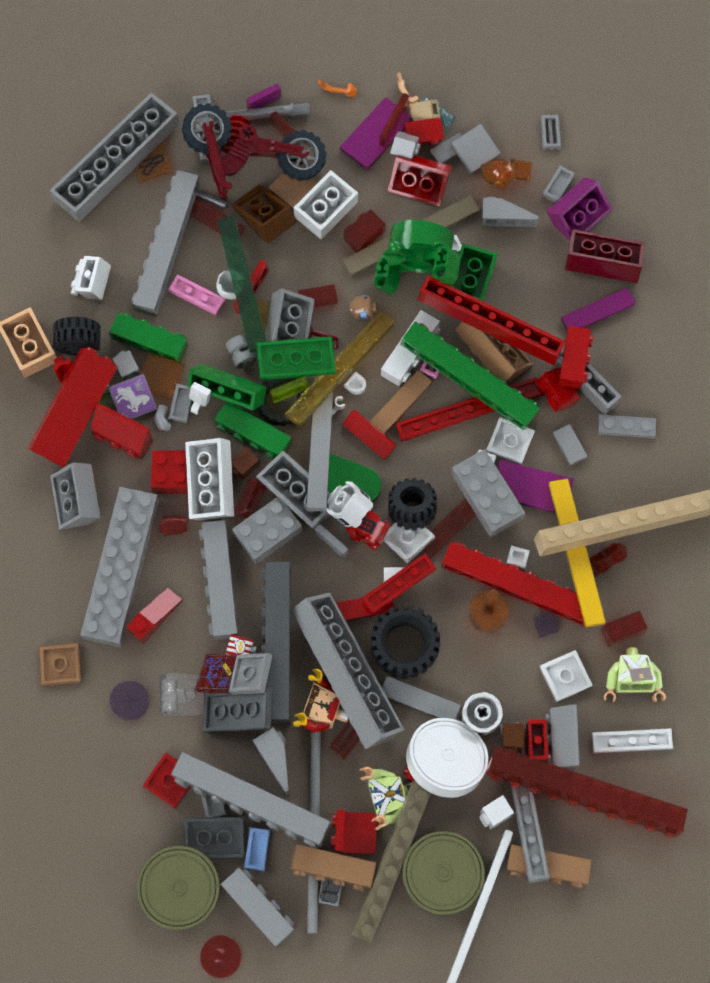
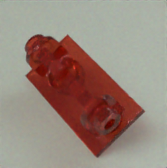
M256 478L248 480L234 510L235 514L245 518L254 514L266 489V486L261 484L260 480Z
M620 542L613 543L604 549L606 556L599 552L589 558L595 577L607 572L609 568L623 562L627 558L625 545L622 546Z

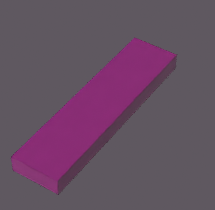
M625 288L561 317V321L566 330L568 325L586 328L635 306L636 302L628 288Z

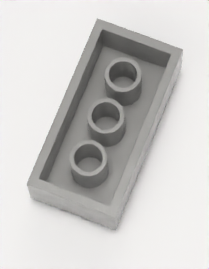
M485 449L452 467L451 475L490 538L524 519L525 512Z

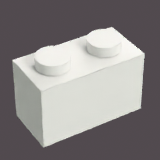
M502 795L481 809L479 819L484 827L488 826L491 830L510 818L514 812Z

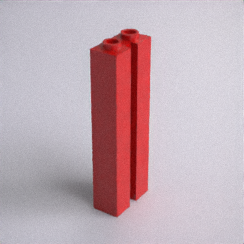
M87 347V349L80 348L27 447L30 451L61 467H65L118 367L113 364L114 360L107 356L102 358L96 355L98 351L91 347Z

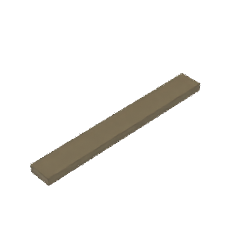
M470 195L422 220L442 225L448 229L479 213L480 210ZM390 236L343 259V264L351 277L377 264L379 258L384 256L382 252L388 250Z

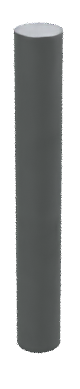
M200 190L197 192L196 197L224 209L227 208V201Z

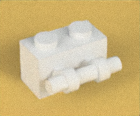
M84 256V259H80L79 264L76 265L75 279L71 283V295L78 296L79 293L86 299L102 300L111 265L101 257Z

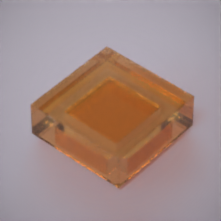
M514 160L512 179L530 181L532 162Z

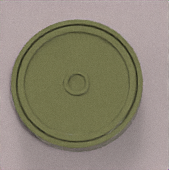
M448 831L433 832L416 841L405 857L402 870L404 887L410 899L422 910L435 915H453L469 907L480 894L485 877L484 863L477 848L465 837Z
M184 845L166 847L152 855L142 867L137 882V896L144 913L157 925L173 930L188 929L205 920L214 909L220 892L219 875L213 862L200 850Z

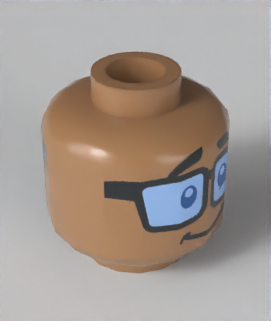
M370 295L356 296L350 302V313L357 320H371L374 314L378 313V303L374 302L373 297Z

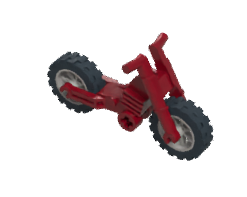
M206 103V105L199 104L197 107L190 109L183 121L182 133L184 141L187 142V146L190 149H194V152L206 155L220 199L224 201L227 200L228 190L232 188V184L227 182L225 177L238 173L245 166L249 157L276 158L279 168L283 170L282 172L285 175H289L291 179H297V181H307L317 176L326 162L327 153L325 145L321 143V139L318 136H314L313 132L308 133L306 130H296L291 134H287L280 142L260 138L256 135V130L253 126L244 125L241 127L230 152L225 156H221L220 151L227 145L232 130L229 116L227 117L224 110L219 109L217 105L212 106L210 103ZM205 117V122L202 123L198 119ZM208 117L214 119L215 121L208 122ZM196 122L202 128L193 129V125ZM216 124H219L220 131L213 129ZM200 132L201 138L199 139L194 133ZM303 144L308 145L310 148L305 150ZM311 150H313L315 157L309 156ZM306 159L314 161L313 164L308 166ZM304 164L305 168H299L298 165Z

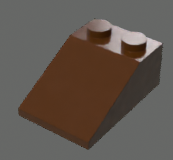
M260 184L231 204L233 209L257 236L266 243H270L296 224L291 207Z

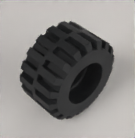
M66 317L54 322L53 348L56 351L77 356L80 348L87 349V347H91L96 351L100 350L101 326L97 321L85 317Z
M406 478L403 482L401 480L398 481L397 486L393 485L388 497V511L392 522L397 523V526L400 528L403 526L405 530H409V528L417 530L419 527L423 529L425 525L429 526L431 520L435 519L437 511V495L435 494V489L431 488V484L428 482L425 484L422 479L412 478V480ZM418 502L420 505L411 507L405 505V503Z

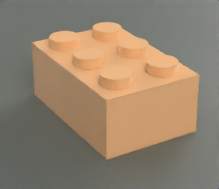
M31 307L0 322V332L24 378L54 364L53 360L57 357Z

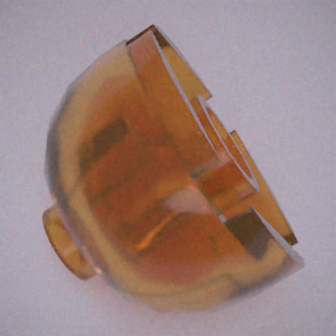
M503 159L481 164L482 174L486 182L490 185H496V188L507 187V183L512 182L517 176V159H510V162H506Z

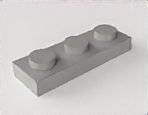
M603 414L598 416V435L655 438L656 418Z

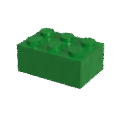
M462 243L459 252L458 278L451 286L484 302L497 262L498 253Z

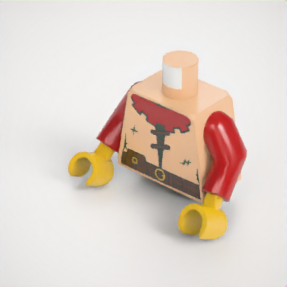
M312 669L315 676L309 675L308 679L316 681V684L313 683L304 712L295 715V717L299 718V721L293 722V725L296 727L301 725L303 728L317 733L333 728L335 719L347 723L348 716L344 709L339 708L341 703L331 684L323 677L320 669Z

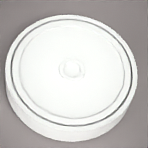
M437 718L425 722L415 731L407 748L406 761L412 777L422 788L437 796L453 798L466 795L478 786L488 767V752L479 734L471 731L465 723L450 718Z

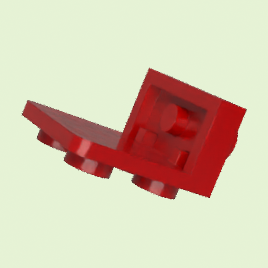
M337 809V814L332 816V827H336V835H332L331 847H335V853L374 854L376 852L377 830L375 828L377 827V821L372 822V819L377 817L375 813L345 812L344 809Z

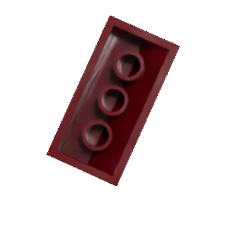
M572 229L565 270L638 283L643 265L645 242Z

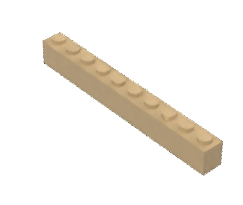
M710 490L540 530L534 538L539 556L710 516Z

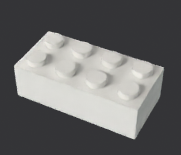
M215 438L185 442L189 519L201 521L234 517L230 441Z

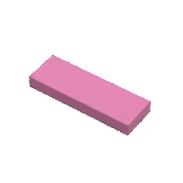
M178 274L168 289L170 293L215 316L219 314L226 302L225 298Z

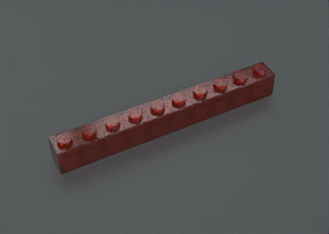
M497 746L490 753L485 774L494 780H504L512 786L528 788L533 793L541 792L547 794L551 799H562L570 805L586 807L591 812L599 811L605 813L609 818H620L628 824L644 826L649 831L663 832L667 837H678L684 830L688 811L686 808Z

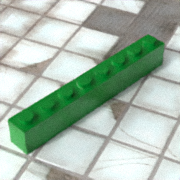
M415 321L402 338L400 345L523 431L540 409L536 402L523 397L519 390L510 388L502 378H496L490 374L491 372L486 367L477 365L470 356H464L456 346L444 342L440 335L431 333L424 324Z

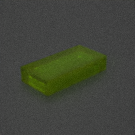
M303 376L270 390L273 402L276 403L309 389L308 381Z

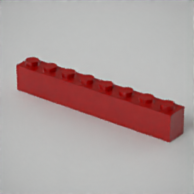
M429 275L420 289L418 301L553 366L566 342Z
M460 542L450 543L442 561V568L585 627L578 597L573 589L559 587L554 581L549 579L542 580L533 572L525 573L516 565L509 564L508 566L502 563V560L499 558L484 556V553L477 549H473V551L467 549L466 545Z

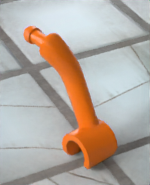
M322 80L318 81V84L325 91L346 94L348 97L356 96L357 88H353L352 83L347 84V88L344 89L332 87L327 83H323Z

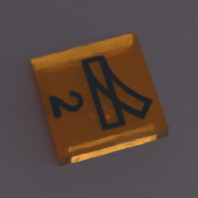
M163 141L134 168L139 183L174 172Z

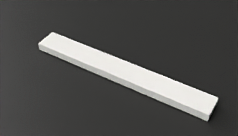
M509 830L504 831L446 983L457 982L511 841L513 832Z

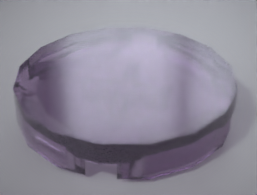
M136 681L119 683L110 694L109 703L111 710L117 717L123 720L140 718L149 707L147 690Z

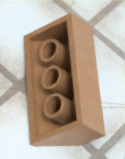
M461 322L455 329L459 338L482 361V365L496 378H502L506 384L514 381L534 365L522 350L464 322Z

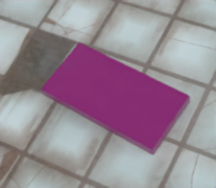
M385 97L340 146V150L368 171L390 147L395 135L398 132L404 131V123L412 122L413 118Z
M502 460L499 461L498 465L500 474L520 505L556 514L548 485L549 482L568 479L570 489L572 490L574 478Z

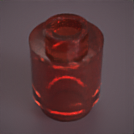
M181 515L162 517L163 521H159L160 533L164 532V536L180 535L182 532H187L186 517H181Z

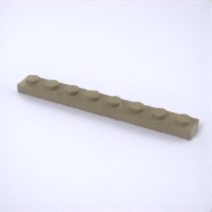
M415 781L411 783L373 878L371 888H369L351 935L372 943L431 795L430 792L422 788Z

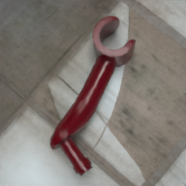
M310 325V332L308 338H310L312 335L317 337H332V341L334 342V348H339L337 343L339 339L336 336L318 330H314L313 327Z

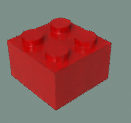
M152 450L151 489L153 494H188L186 450Z

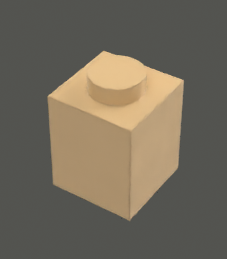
M427 100L410 104V115L413 121L440 117L438 100Z

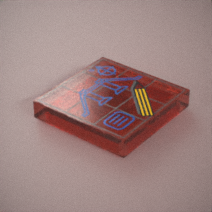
M206 654L195 690L204 693H229L237 655Z

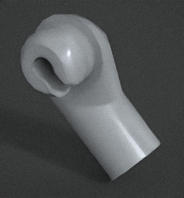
M159 405L154 417V423L160 431L168 432L171 428V424L165 419L168 408L164 405Z

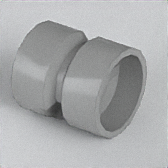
M241 334L235 336L225 344L229 354L233 356L232 360L236 369H244L257 362L258 357L255 350L251 348L252 344L248 335Z

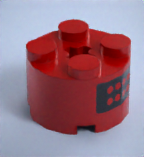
M369 511L362 518V522L358 527H347L346 532L350 534L349 539L356 543L361 541L368 548L376 551L381 546L391 525L387 520L383 523L380 520V515Z

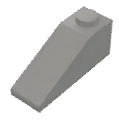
M492 196L483 198L482 226L537 227V215L502 198Z

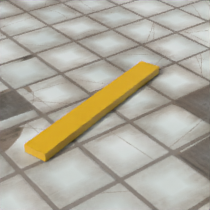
M568 479L549 482L548 485L559 526L579 521ZM586 546L566 550L585 628L605 624Z

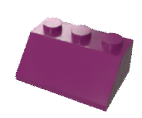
M584 177L546 212L553 225L570 240L572 229L588 232L612 210V207L598 180Z

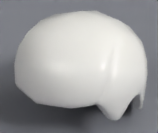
M232 270L223 271L217 279L216 287L218 293L226 299H237L244 288L243 276Z

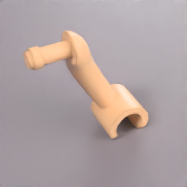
M397 73L399 90L406 98L411 109L410 104L418 102V97L414 96L411 98L405 89V82L401 77V73Z

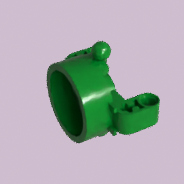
M404 220L395 223L391 227L388 250L382 252L384 256L379 258L374 278L375 287L388 295L394 294L398 289L400 273L406 271L431 274L433 278L450 286L457 281L460 265V255L456 250H452L453 233L446 227L429 221Z

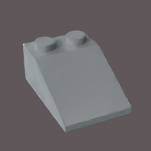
M273 727L254 739L253 742L287 797L290 795L285 749L286 739L280 730L276 732Z

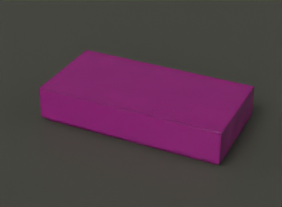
M278 83L246 98L247 109L261 108L281 98V88Z

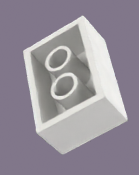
M330 170L294 207V218L318 238L322 239L358 203V192Z

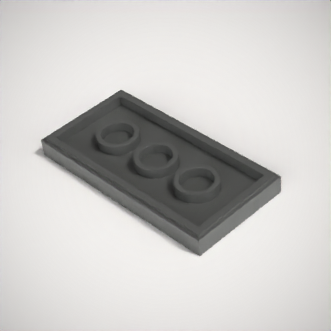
M265 688V693L232 695L229 691L205 693L203 732L220 733L270 729L272 688Z

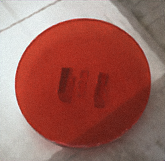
M223 935L209 939L202 947L200 954L204 970L209 975L217 978H225L232 975L240 966L242 957L240 947L236 941Z

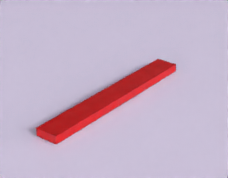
M537 377L509 386L519 390L526 399L532 400L544 394L539 388ZM474 397L395 423L401 442L495 412V410Z

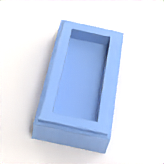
M250 827L244 869L265 871L270 830Z

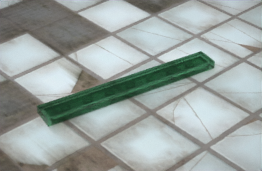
M235 215L217 219L249 351L253 353L257 352L256 342L267 341Z

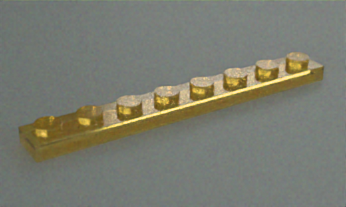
M380 311L335 359L336 374L319 376L285 412V418L301 427L395 325V320Z

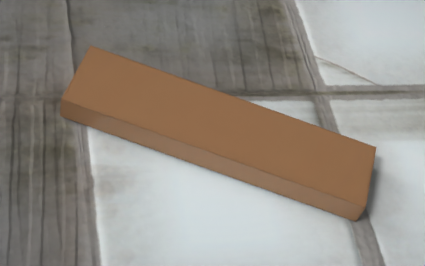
M417 370L370 422L386 434L428 389L432 381Z

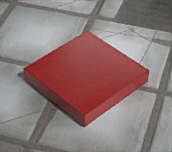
M165 753L142 786L176 809L191 787L188 786L186 789L176 784L175 778L171 774L177 764V760Z

